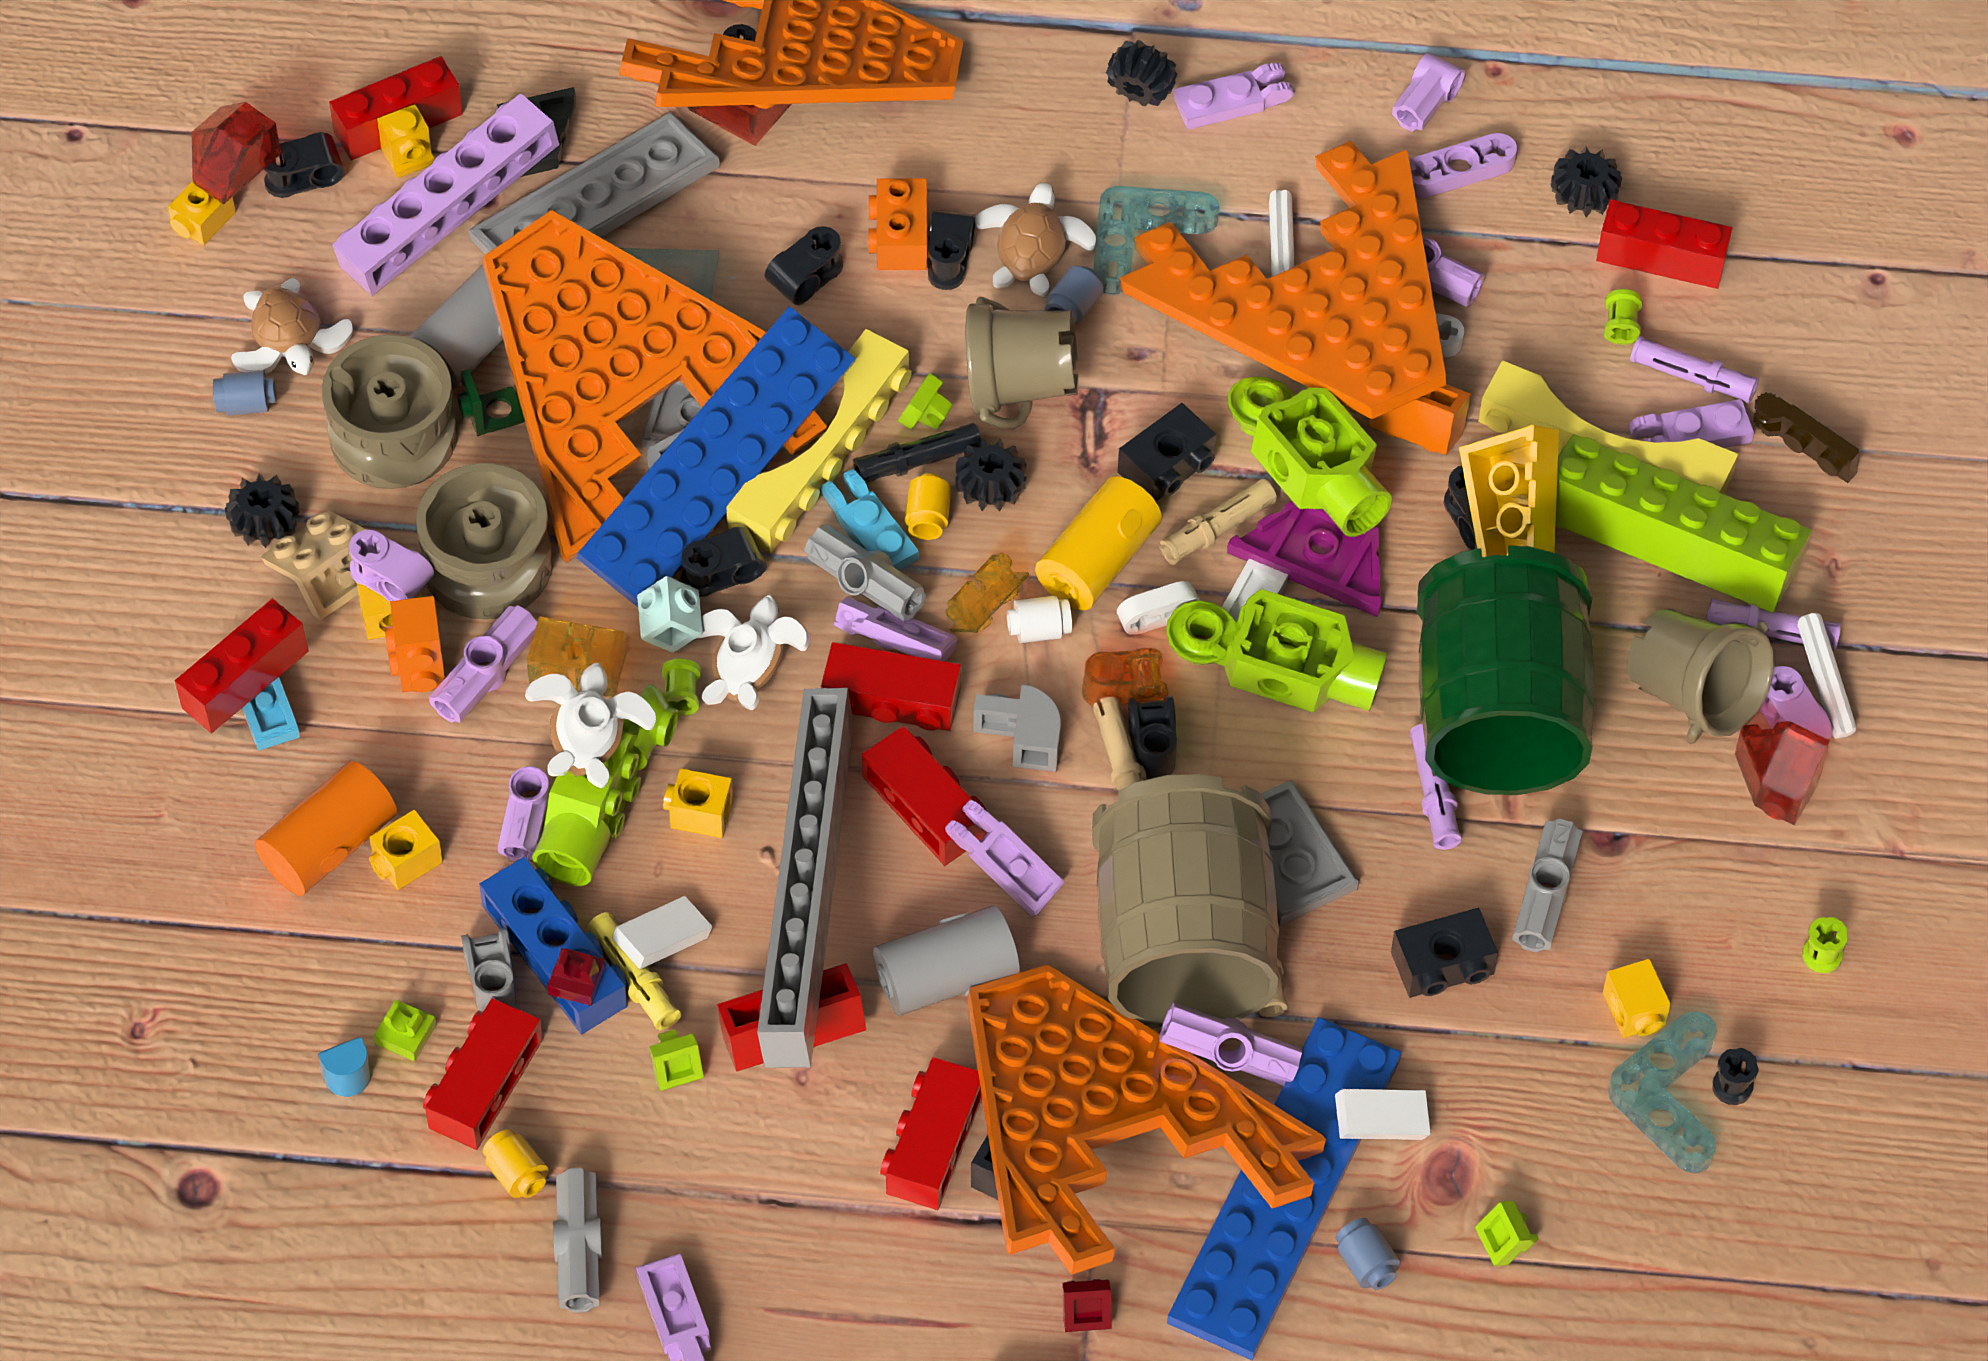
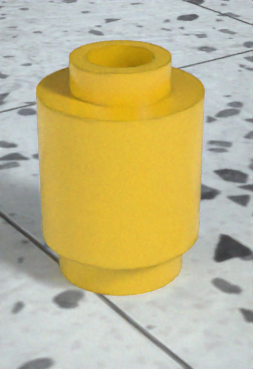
M926 473L912 479L909 483L905 523L908 526L909 533L918 539H937L948 525L951 486L941 476Z
M505 1129L493 1135L484 1145L483 1154L486 1156L485 1163L511 1197L529 1198L543 1189L546 1184L545 1178L549 1171L548 1167L521 1134H515L511 1129Z

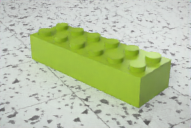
M1573 434L1558 455L1557 526L1774 613L1799 571L1812 533L1811 529L1801 526L1793 519L1782 518L1759 509L1757 505L1751 502L1739 501L1719 493L1717 489L1711 486L1700 485L1682 478L1671 470L1660 469L1642 462L1634 455L1620 453L1607 448L1588 437H1580Z

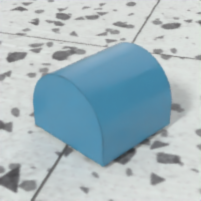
M355 1038L321 1051L318 1054L322 1076L327 1087L334 1094L350 1097L361 1093L368 1086L371 1072L367 1050L362 1038Z

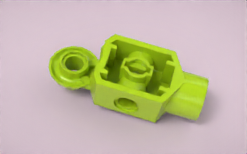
M1258 376L1241 379L1232 385L1228 393V407L1236 422L1239 423L1241 430L1247 435L1254 437L1250 452L1299 509H1323L1341 531L1349 537L1359 536L1368 532L1386 516L1392 504V496L1371 473L1377 444L1329 389L1309 387L1294 396L1291 390L1281 382L1269 377Z
M1260 589L1247 599L1246 604L1241 607L1238 622L1234 621L1233 617L1224 608L1213 602L1199 600L1184 603L1175 609L1167 620L1166 635L1171 648L1180 658L1196 665L1212 663L1225 667L1231 687L1312 713L1330 699L1370 712L1388 656L1386 652L1352 642L1345 615L1264 589ZM1193 635H1203L1208 639H1198Z
M652 684L646 686L641 697L644 698L655 712L656 722L652 730H645L635 722L624 719L620 744L611 757L603 763L609 772V780L605 787L599 788L590 783L587 774L575 777L568 771L565 775L556 777L549 793L544 831L532 856L535 866L542 868L549 878L571 886H584L591 881L610 839H617L621 833L625 814L622 812L627 801L633 803L637 797L641 778L637 776L638 770L646 767L650 755L657 745L667 747L670 744L677 725L678 710L669 707L663 693Z

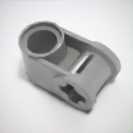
M500 928L498 934L470 938L468 934L461 935L467 972L471 976L478 1011L483 1012L491 998L515 1007L516 993L512 972L513 962L507 929ZM493 987L501 988L496 991H488V989Z

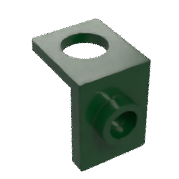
M469 369L460 371L463 393L457 394L458 405L463 418L470 417L477 436L525 422L523 411L512 386L479 395ZM498 401L505 402L511 407V412L506 417L500 419L492 418L486 412L490 404Z

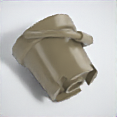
M978 297L976 304L968 305L965 321L968 382L973 410L977 415H980V419L983 422L1003 429H1015L1025 423L1031 411L1032 401L1078 394L1079 378L1078 374H1073V370L1076 369V361H1078L1074 317H1071L1072 310H1009L1002 304L985 297ZM1021 403L1017 416L1012 419L992 414L1000 411L1001 406Z
M1661 609L1646 619L1643 624L1651 626L1644 639L1635 635L1631 643L1627 660L1628 675L1632 682L1641 686L1638 689L1659 698L1687 715L1688 723L1691 725L1686 735L1687 742L1694 744L1704 731L1714 737L1731 736L1746 727L1760 711L1770 690L1773 677L1774 656L1773 649L1765 635L1768 629L1767 624L1759 622L1755 628L1740 623L1722 625L1686 615L1673 609Z

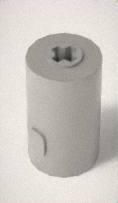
M483 264L409 336L429 345L441 356L450 373L452 390L462 382L460 371L469 369L471 373L503 341Z
M992 905L972 913L938 920L939 924L874 946L873 955L877 974L887 1001L897 1016L964 993L967 997L970 987L1019 973L1020 966L1016 946L1008 924L997 906Z

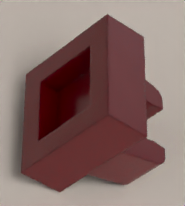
M561 948L547 985L548 995L592 1006L606 969L605 959Z
M1109 1279L1077 1282L1073 1280L1062 1283L1065 1332L1112 1329L1111 1287Z

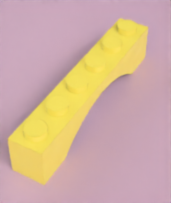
M865 329L848 351L856 360L844 375V395L837 415L827 431L810 449L793 461L769 472L758 474L755 478L746 482L726 507L728 510V530L735 527L748 528L757 546L770 554L781 541L786 542L791 537L796 527V521L804 511L809 512L815 506L819 498L821 485L827 481L832 482L835 480L842 468L845 457L850 451L855 452L859 449L869 426L873 421L879 422L883 418L889 401L896 391L901 393L908 385L912 371L909 369V351Z
M1503 360L1481 401L1478 422L1487 425L1496 432L1508 433L1532 425L1559 430L1558 454H1560L1571 436L1575 434L1580 437L1594 439L1600 445L1617 452L1634 455L1640 461L1657 468L1671 470L1680 477L1697 484L1711 486L1724 495L1734 476L1738 453L1700 438L1681 442H1647L1608 433L1584 421L1566 408L1551 392L1541 375Z

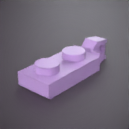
M849 597L844 598L840 602L834 621L835 626L848 634L854 635L857 633L873 639V642L882 648L897 649L911 656L940 661L947 660L955 652L958 641L956 639L957 636L913 618L903 621L881 606L875 609Z
M681 1254L636 1267L639 1284L663 1351L668 1355L669 1361H705L702 1353L711 1351L709 1330Z

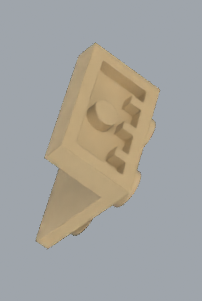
M331 511L319 513L311 517L307 521L306 526L293 535L277 540L272 545V549L263 554L261 558L266 566L296 581L312 615L322 620L358 595L356 581L350 574L352 558L349 553V542L356 533L367 529Z

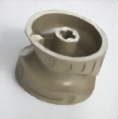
M379 335L360 340L348 346L329 365L322 384L323 404L327 416L330 448L335 461L345 473L365 485L376 488L396 489L419 484L434 476L445 466L456 447L457 426L455 410L452 404L453 395L450 373L446 363L429 345L410 337Z
M492 463L468 464L440 476L423 494L417 509L416 524L421 555L429 561L434 570L433 577L426 585L436 601L458 615L472 619L487 620L499 618L509 605L513 607L519 605L522 608H526L540 596L551 576L552 556L550 538L546 531L548 524L546 503L541 491L532 480L511 467Z

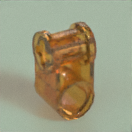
M1153 648L1094 653L1085 663L1081 692L1084 700L1092 706L1098 702L1101 708L1103 706L1100 699L1105 697L1118 698L1121 706L1128 705V698L1133 697L1137 701L1164 700L1165 695H1168V688L1161 678L1162 653ZM1098 678H1104V679H1107V680H1109V681H1106V682H1105V681H1099V680H1097V679H1098Z

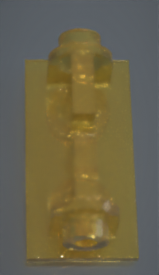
M1000 552L998 555H991L973 575L981 589L978 590L973 581H967L947 602L948 608L945 610V613L950 620L956 622L950 628V631L978 633L984 630L993 621L992 615L1003 604L1008 603L1020 592L1019 586L1030 574L1028 572H1013L1010 568L1013 562L1003 552Z

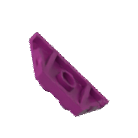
M1290 501L1284 505L1280 512L1271 513L1258 521L1257 528L1241 538L1236 535L1228 542V554L1245 561L1252 559L1288 574V579L1375 617H1378L1380 614L1379 528L1377 527L1362 535L1349 537L1341 531L1323 509H1299L1293 501Z

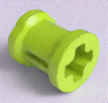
M1628 289L1611 291L1605 297L1608 322L1605 324L1604 337L1613 344L1628 345L1635 343L1641 334V326L1637 323L1638 311L1642 308V297L1639 293Z
M672 659L665 662L662 666V677L666 680L665 694L663 695L669 707L677 709L678 716L696 713L699 709V700L695 695L696 681L701 677V667L698 663L688 659Z
M1819 917L1809 926V939L1803 947L1802 958L1809 969L1824 974L1833 972L1840 966L1843 958V949L1848 942L1847 927L1842 921L1835 917ZM1834 931L1837 932L1835 939H1833ZM1815 951H1818L1817 957L1815 959Z

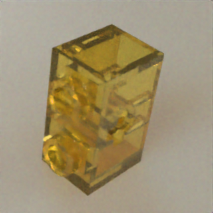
M539 616L527 657L529 683L548 674H560L568 678L577 692H580L579 683L582 673L590 665L599 663L607 675L608 683L607 690L603 696L614 697L627 655L625 631Z

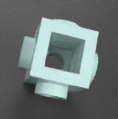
M666 576L637 595L642 640L674 653L703 634L699 590Z

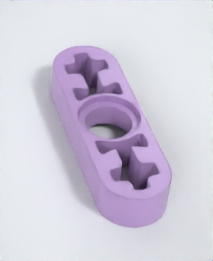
M1493 133L1411 158L1409 161L1415 196L1426 198L1508 173L1515 165L1517 153L1515 141L1506 134ZM1461 159L1467 161L1471 168L1466 171H1456L1449 166V163L1453 160ZM1421 173L1424 178L1429 177V180H1423L1421 176H1415V174Z

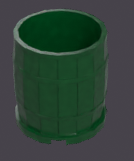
M1508 546V555H1491L1482 557V550L1478 548L1457 553L1434 564L1419 581L1417 592V614L1422 620L1419 644L1420 718L1425 741V761L1435 776L1456 788L1487 795H1522L1552 789L1574 779L1589 765L1593 748L1591 736L1595 706L1593 635L1589 624L1593 597L1588 588V578L1580 566L1560 554L1530 546Z

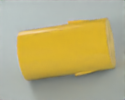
M1120 476L1109 477L1036 563L1035 571L1038 580L1052 596H1057L1058 600L1068 599L1070 608L1076 610L1090 609L1161 524L1162 514L1159 506L1147 491L1133 481Z

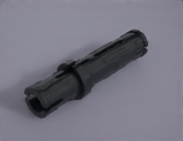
M971 422L959 428L940 432L901 445L898 442L891 443L887 449L854 458L853 467L865 483L894 474L900 477L908 474V470L964 453L967 445L979 449L981 435L977 425Z

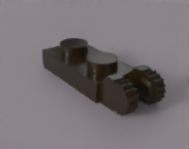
M1765 392L1757 396V399H1755L1754 409H1756V413L1753 416V423H1755V427L1758 430H1762L1763 434L1768 437L1780 436L1791 450L1797 453L1803 452L1815 460L1826 474L1838 476L1846 483H1849L1857 474L1860 454L1857 447L1795 405H1791L1782 398L1776 397V394L1773 395L1771 392Z

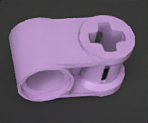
M375 530L360 531L349 542V553L352 558L350 563L352 578L358 584L364 585L380 594L389 602L416 598L434 575L433 567L422 555L413 550L406 549Z
M1774 667L1770 690L1760 712L1775 733L1780 747L1788 755H1793L1830 739L1832 728L1829 718L1824 709L1816 702L1801 675L1791 667Z

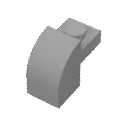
M1023 684L1021 686L1020 699L1009 698L1002 694H990L988 696L976 694L973 711V732L1014 737L1012 767L1056 772L1060 747L1061 720L1057 706L1047 694L1035 687Z

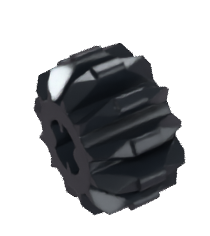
M1137 40L1136 43L1125 41L1112 54L1106 70L1108 75L1107 82L1110 86L1117 88L1116 93L1126 96L1129 102L1134 100L1142 106H1146L1148 103L1158 106L1162 100H1165L1167 95L1171 94L1178 74L1175 71L1176 64L1174 61L1167 59L1168 54L1166 52L1158 51L1154 45H1145L1141 40Z
M1587 146L1584 147L1581 154L1569 149L1565 158H1558L1554 166V175L1551 177L1550 186L1552 192L1556 193L1557 205L1568 204L1569 214L1576 210H1582L1587 218L1591 210H1594L1603 215L1610 199H1618L1619 188L1622 182L1621 172L1617 170L1616 159H1605L1603 149L1596 154L1590 153Z
M983 438L979 443V449L967 445L964 457H959L955 465V473L957 474L955 485L958 492H963L966 504L978 501L981 511L987 505H994L999 512L1003 507V501L1015 505L1018 493L1024 492L1027 485V477L1025 476L1027 464L1024 458L1018 457L1019 452L1016 446L1004 449L1001 439L995 445H988Z
M260 473L254 482H249L242 478L240 483L241 489H230V494L228 495L229 502L226 503L225 507L226 519L229 520L231 531L235 537L243 536V540L248 546L258 539L266 548L269 539L275 538L279 540L285 537V532H295L296 518L299 517L298 514L300 513L299 502L296 501L291 485H282L277 475L268 481H265Z

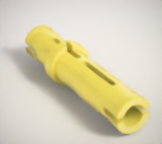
M604 912L594 917L589 922L587 930L596 937L611 964H616L625 975L629 987V997L633 1002L641 1004L657 1030L663 1031L672 1027L680 1019L681 1012L663 990V980L659 974L651 972L647 966L639 969L612 939L615 929L619 925L611 913Z

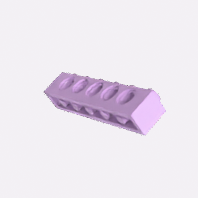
M521 93L510 102L501 105L492 117L479 127L470 130L462 141L448 152L440 154L432 165L417 177L409 179L402 186L401 190L386 202L375 206L366 218L340 235L338 240L332 244L340 268L371 296L376 294L558 147L559 141L553 121Z

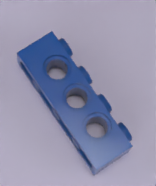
M525 856L479 883L483 908L499 929H507L509 942L547 991V985L561 948L603 958V950L596 937L590 931L584 933L577 924L578 918L572 906L565 899L562 901L557 899L552 892L553 886L547 874L542 868L534 869ZM529 908L540 909L538 912L532 914L523 912ZM554 940L565 941V943L559 946H551L548 944L549 942ZM606 962V969L592 1006L555 996L552 997L582 1035L627 1007L625 988L628 987V982L616 964L609 966Z

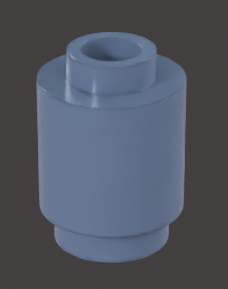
M1071 266L1048 295L1045 311L1072 310L1071 317H1074V323H1080L1103 293V286L1098 274L1089 267Z
M265 370L224 373L223 378L213 379V397L216 412H226L227 416L269 412V403H276L274 378H266Z
M1359 1218L1345 1225L1337 1233L1336 1240L1339 1243L1337 1250L1360 1287H1372L1374 1290H1379L1395 1280L1400 1261L1377 1225L1370 1224L1366 1218Z

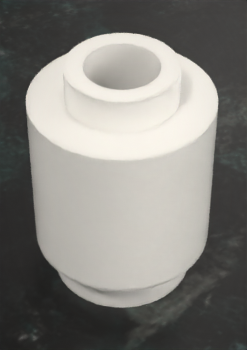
M1057 596L1014 600V609L1007 610L1009 635H1017L1019 643L1061 639L1062 634L1071 633L1072 617L1068 599L1058 600Z

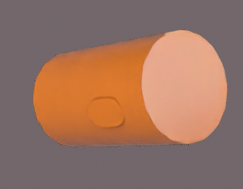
M350 760L261 835L254 843L255 849L263 864L279 883L295 895L303 896L370 839V836L397 815V807L392 796L381 781L365 766Z

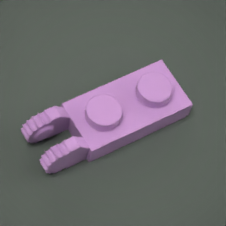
M1276 62L1269 65H1260L1253 72L1250 70L1174 89V100L1186 129L1189 130L1262 112L1264 108L1287 102L1293 97L1294 92L1289 82L1278 83L1285 78L1284 75L1286 74L1283 66Z
M1742 399L1663 413L1660 416L1655 413L1633 419L1628 425L1633 437L1654 436L1642 441L1681 442L1700 438L1722 448L1750 443L1754 435Z
M969 800L962 808L963 812L978 828L986 831L987 834L979 841L965 826L955 820H952L945 827L946 832L957 845L970 852L968 856L1031 917L1037 915L1065 882L1002 821L998 822L980 804Z

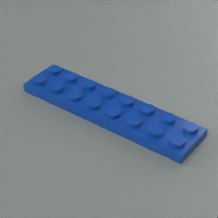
M789 306L583 546L576 558L638 607L637 595L664 577L673 578L682 567L681 556L684 548L692 542L704 540L709 536L727 514L728 510L726 507L742 486L764 471L851 368L856 358Z
M1317 1018L1302 1048L1299 1068L1294 1080L1285 1082L1274 1103L1275 1106L1322 1134L1326 1139L1323 1153L1298 1161L1314 1182L1312 1194L1309 1197L1272 1209L1241 1169L1168 1314L1167 1324L1253 1361L1362 1140L1340 1139L1335 1094L1342 1089L1386 1090L1400 1062L1401 1051L1322 1018Z

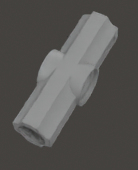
M829 525L818 527L815 533L808 538L804 550L808 554V559L835 576L841 589L852 596L863 594L903 621L913 619L917 611L923 607L927 595L923 591V586L895 569L886 553L880 550L867 551Z
M1559 818L1555 821L1545 822L1512 940L1517 942L1522 949L1538 953L1539 951L1550 950L1583 834V831L1578 829L1573 822ZM1541 883H1550L1555 887L1546 888Z
M572 1168L556 1175L557 1220L553 1221L555 1262H558L557 1281L560 1308L570 1310L572 1313L589 1312L592 1308L600 1306L599 1260H602L601 1218L597 1217L598 1184L596 1173L588 1172L584 1168Z

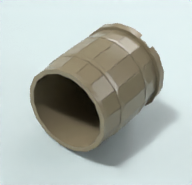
M1166 775L1136 782L1119 790L1118 802L1107 808L1106 804H1101L1093 813L1092 842L1099 852L1096 886L1098 889L1100 950L1104 960L1108 984V1000L1121 1015L1135 1018L1145 1025L1162 1027L1168 1009L1175 1002L1220 1019L1234 1018L1240 1020L1263 1009L1277 994L1279 980L1277 969L1279 926L1273 870L1274 862L1268 843L1271 829V811L1269 805L1258 791L1246 785L1241 786L1242 793L1234 789L1223 788L1222 777L1211 775Z

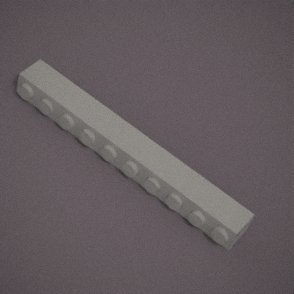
M848 688L804 689L757 1031L765 1068L811 1067L854 729Z

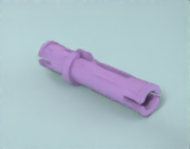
M1642 336L1637 338L1630 357L1631 362H1637L1704 386L1705 392L1713 394L1715 391L1737 399H1742L1748 404L1753 399L1759 381L1758 377H1752L1724 367V362L1717 359L1712 363L1645 339Z
M1711 598L1707 614L1708 621L1722 625L1740 623L1754 628L1759 622H1765L1768 626L1765 633L1766 636L1803 644L1797 625L1799 618L1802 616L1775 611L1771 613L1755 605L1733 604ZM1823 621L1831 648L1835 651L1841 623Z
M1419 724L1410 730V738L1413 743L1417 769L1424 794V799L1421 802L1424 815L1429 817L1434 847L1447 850L1461 843V835L1458 831L1454 812L1458 805L1455 795L1450 792L1448 782L1435 776L1434 773L1432 775L1433 771L1425 761L1423 725Z

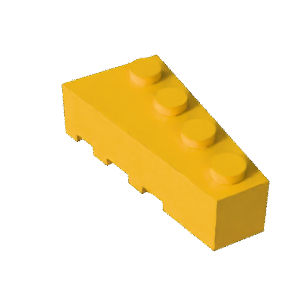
M1532 425L1459 447L1477 549L1481 548L1482 557L1508 555V546H1530L1555 553L1559 430Z

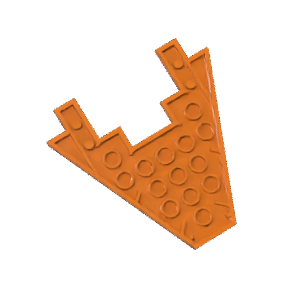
M722 0L743 8L753 7L762 9L755 42L714 33L710 53L707 56L627 38L619 75L631 77L637 81L659 83L654 105L657 107L755 105L759 108L768 109L772 108L775 104L953 100L964 40L882 0Z
M1350 140L1315 156L1317 170L1349 207L1320 221L1321 234L1334 249L1266 279L1247 254L1213 270H1209L1171 221L1134 237L1135 249L1147 265L1119 278L1120 288L1124 294L1307 387L1329 389L1341 404L1370 419L1381 416L1447 385L1409 155L1405 149L1371 164Z
M550 210L484 255L482 263L561 556L564 562L568 563L577 556L583 546L624 500L610 480L639 461L641 457L640 452L621 430L618 423L679 380L699 405L703 407L767 332L555 211ZM815 410L785 444V448L791 455L801 450L826 431L827 425Z
M1043 965L969 988L967 1004L1005 1246L1009 1255L1049 1243L1071 1275L1112 1262L1115 1247L1075 1194L1105 1184L1108 1171L1092 1149L1158 1128L1163 1130L1184 1159L1224 1146L1272 1209L1311 1196L1314 1182L1298 1161L1323 1153L1326 1139L1322 1134L1190 1052L1160 1042L1159 1033L1135 1018L1121 1015L1111 1003L1050 965Z

